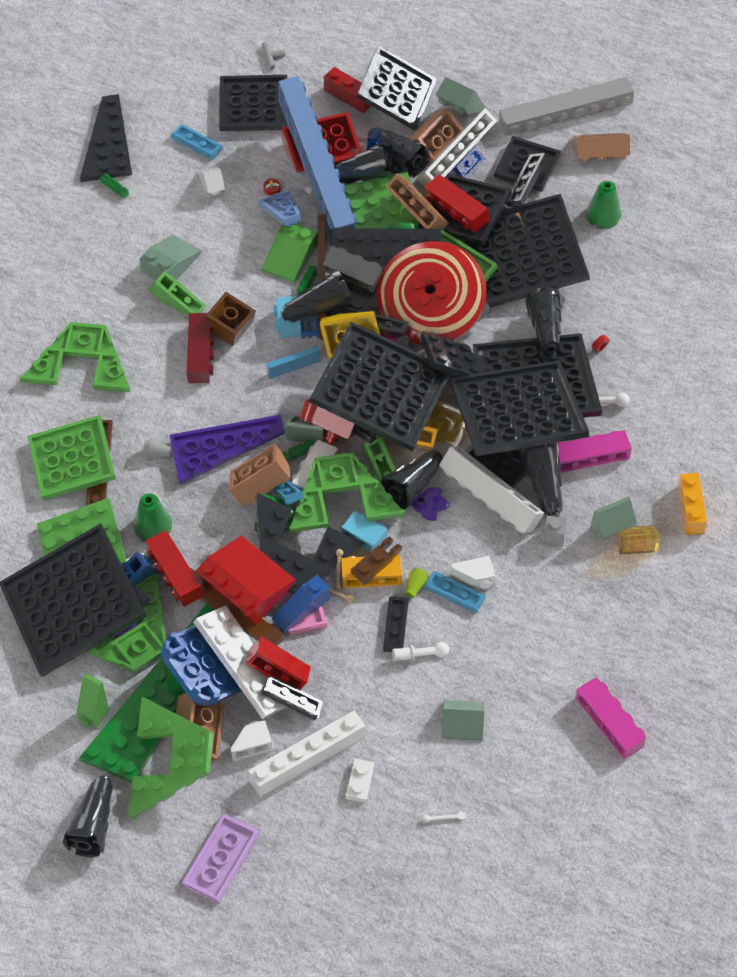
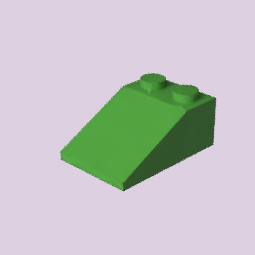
M299 224L293 226L282 225L277 232L262 271L295 283L318 246V232Z

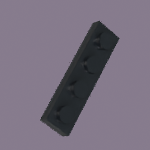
M545 153L529 155L512 188V194L507 201L508 207L523 206L547 160Z
M341 306L335 315L366 311ZM375 314L380 334L400 339L404 337L409 328V322Z

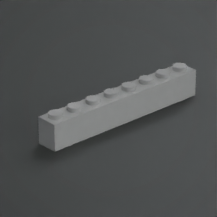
M627 77L501 109L499 110V123L505 136L628 105L633 103L634 90Z

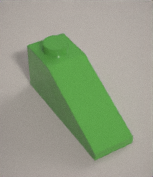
M165 270L148 289L161 302L188 316L189 313H201L207 306Z
M382 437L377 438L373 443L367 442L360 446L372 474L379 482L383 477L395 470Z
M85 673L80 689L77 715L79 722L83 726L97 729L108 713L109 707L103 682Z

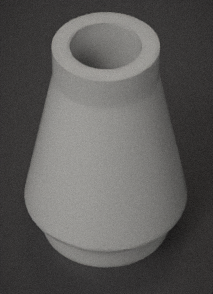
M151 438L150 440L145 439L142 454L147 455L146 457L169 458L171 447Z

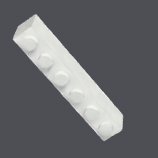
M486 108L482 110L425 168L416 180L424 187L439 174L445 177L497 120Z
M459 446L450 447L439 464L444 469L443 472L446 475L457 479V483L460 486L471 490V494L474 497L485 501L489 509L500 513V517L514 524V528L520 533L533 532L544 515V512Z
M354 710L248 770L249 781L261 797L366 737V726Z

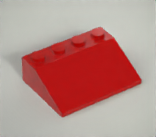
M348 112L317 119V125L322 127V137L328 143V153L332 154L334 164L352 158L362 152ZM282 127V141L296 173L305 171L289 127Z
M242 535L210 555L195 571L204 582L255 625L261 621L296 582V579Z

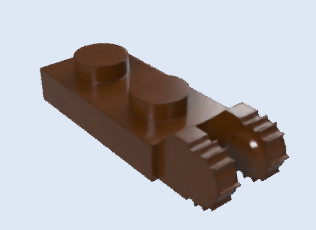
M390 536L387 537L380 546L378 545L351 568V574L364 585L367 584L393 561V558L402 550V546L397 544L391 548L389 553L385 550L393 543V539Z

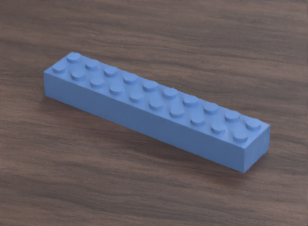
M299 76L279 81L278 101L322 215H325V224L333 242V228H356L357 218L355 213L352 214L350 210L351 202L349 198L346 199L344 184H340L339 171L333 166V156L328 153V143L326 139L323 140L321 125H317V115L315 110L312 111L310 97L305 94L306 87L304 82L300 81Z

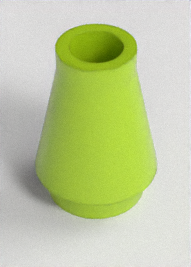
M414 567L413 571L409 573L404 594L415 598L416 594L428 580V573Z

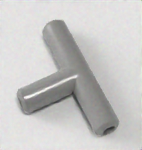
M262 43L269 69H274L275 63L273 58L285 56V50L271 52L268 43Z

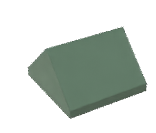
M291 415L286 421V440L303 443L307 440H312L314 444L317 440L325 441L326 429L306 422L297 415Z
M630 497L594 510L590 530L599 537L605 538L637 525Z
M444 700L442 738L483 741L484 702Z

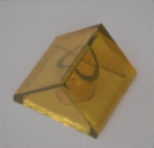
M437 400L426 427L437 429L435 440L452 447L460 446L467 433L460 410Z
M654 525L632 526L616 533L619 555L658 552L660 533Z

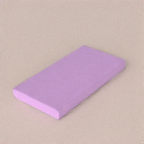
M223 813L183 879L182 887L219 904L260 835V831Z

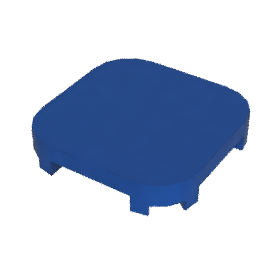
M196 626L179 633L174 631L163 643L161 648L163 661L192 701L199 705L211 706L242 692Z

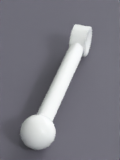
M462 811L457 815L423 816L424 823L436 820L459 819L464 821L466 819V813Z

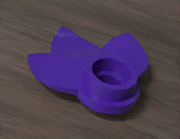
M432 487L426 489L423 494H420L412 503V507L416 512L421 513L424 519L436 521L437 512L449 508L450 503L441 496V488Z

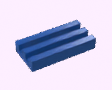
M318 314L314 315L315 331L311 329L310 317H307L308 331H304V320H300L301 339H305V336H308V338H312V336L319 338Z

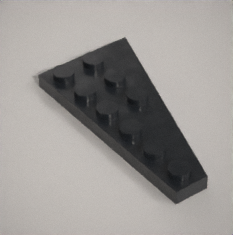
M119 94L102 96L80 175V182L101 180L100 177L104 174H108L111 178L132 175Z

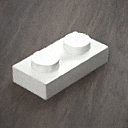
M354 758L346 799L367 802L375 762Z

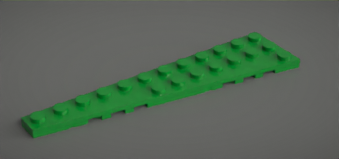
M205 604L186 629L195 626L193 622L196 618L214 610ZM163 658L158 661L79 757L80 761L132 783L133 776L141 775L161 739H140L137 737L141 698L144 697L176 713L178 696L185 693L164 663Z

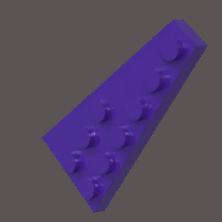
M281 414L170 434L179 485L283 435L284 427Z

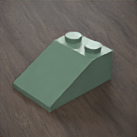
M447 77L444 78L435 94L440 104L446 107L450 105L460 114L463 112L472 114L485 109L484 104L474 90Z
M172 235L149 247L139 258L141 272L156 280L165 270L177 280L197 259L202 250Z

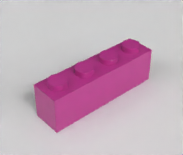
M613 431L608 434H597L588 438L558 442L561 463L560 473L630 459L632 448L626 431Z
M595 677L577 688L575 698L623 759L644 748L646 740L644 731L641 728H637L633 723L631 715L628 712L625 713L621 708L619 700L609 693V689L604 682H600Z

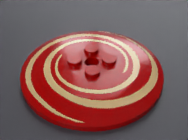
M438 241L418 243L399 252L384 268L377 287V303L380 314L409 322V328L405 335H408L410 343L423 345L420 339L422 331L436 333L445 339L451 338L456 340L460 338L478 321L486 301L485 278L475 259L466 251L453 244ZM430 286L436 288L435 292L432 294H428L425 292L426 289Z

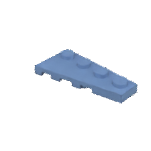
M290 189L258 200L259 207L285 226H293L296 222L301 221L300 212L293 200Z

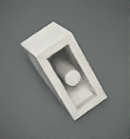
M214 167L198 171L206 193H211V196L221 194V190H225L221 169Z
M489 556L451 564V577L474 589H488L495 585L496 575Z
M265 720L253 721L249 725H245L231 747L233 761L273 751L272 741Z

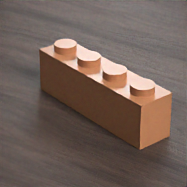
M397 173L386 185L387 189L425 229L444 230L449 224L403 176Z

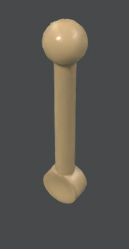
M338 549L336 551L337 576L335 590H340L341 588L340 573L343 550Z
M330 588L331 593L345 598L348 603L354 602L353 595H345Z

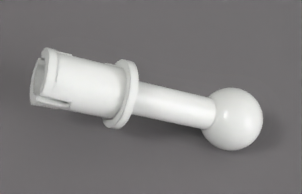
M620 392L612 397H599L600 404H616L619 407L627 406L630 401L629 396L624 392Z
M438 642L434 647L414 649L413 645H410L407 648L392 649V659L394 662L401 660L414 661L415 657L436 655L439 658H443L449 654V646L445 642Z

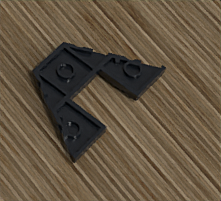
M257 493L255 496L260 551L296 579V582L288 590L292 594H295L302 585L316 575L321 577L337 565L336 551L338 549L343 550L341 558H347L363 545L362 542L327 527L314 558L306 557L278 543L293 509L260 493Z

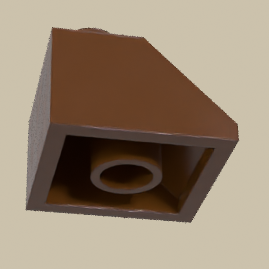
M225 292L205 315V318L220 339L234 346L253 323L256 310L228 292Z

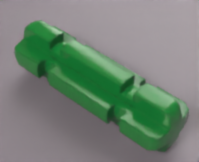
M108 174L100 177L101 183L107 185L109 189L119 194L120 197L126 198L129 195V190Z
M308 266L307 272L300 282L301 285L296 290L297 295L310 288L314 280L313 277L317 274L315 266Z
M307 440L304 444L296 445L288 449V452L283 451L282 453L288 462L290 458L293 460L306 454V451L308 452L309 448L314 446L312 440Z

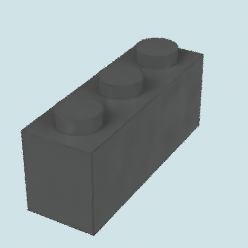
M332 246L323 263L324 272L331 274L333 271L338 270L342 275L340 279L372 293L382 274V267L374 261L368 262L358 254L352 255L342 247L336 248Z

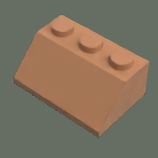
M444 108L435 111L409 139L428 147L430 158L426 156L425 160L430 164L463 128L451 110Z
M630 134L573 135L576 158H581V161H591V158L597 157L598 160H608V157L614 156L615 159H626V156H630Z
M276 442L230 471L229 491L242 507L248 503L252 504L255 502L257 493L268 494L274 487L286 483L290 478V467L278 443Z
M184 693L178 696L176 714L214 733L211 761H216L219 755L225 704L219 702L211 706L199 705Z

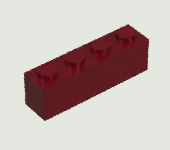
M189 313L186 370L188 383H210V376L214 375V366L211 365V361H214V350H211V346H215V335H212L214 330L205 318L207 313Z

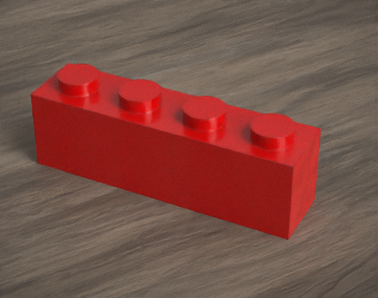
M439 174L424 186L426 199L430 203L436 204L441 211L447 212L453 220H458L466 229L469 228L475 233L490 221L488 208Z
M167 530L146 540L148 546L145 549L150 560H155L154 566L158 573H163L164 577L162 578L167 588L171 587L173 589L171 593L176 602L180 601L182 606L185 607L204 597L199 581Z

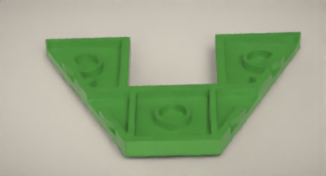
M70 322L65 327V330L59 333L55 342L50 347L47 346L40 354L39 359L32 363L31 368L23 376H20V382L57 385L64 356L98 359L93 381V389L130 392V386L126 380L106 325Z
M353 452L316 457L302 492L304 498L300 499L299 505L296 508L295 516L290 526V533L328 527L329 523L323 494L360 489L367 522L405 516V510H402L396 504L393 497L384 490V487L376 478L374 479L370 475L368 469L358 461Z
M157 573L136 585L151 599L143 608L147 615L146 618L142 619L144 622L116 640L104 641L86 653L134 674L162 657L161 648L166 641V632Z
M144 697L141 698L137 737L140 739L173 737L169 774L133 776L128 817L131 819H135L136 815L148 808H154L158 802L172 797L176 791L184 786L188 787L195 783L197 779H202L210 774L214 733Z

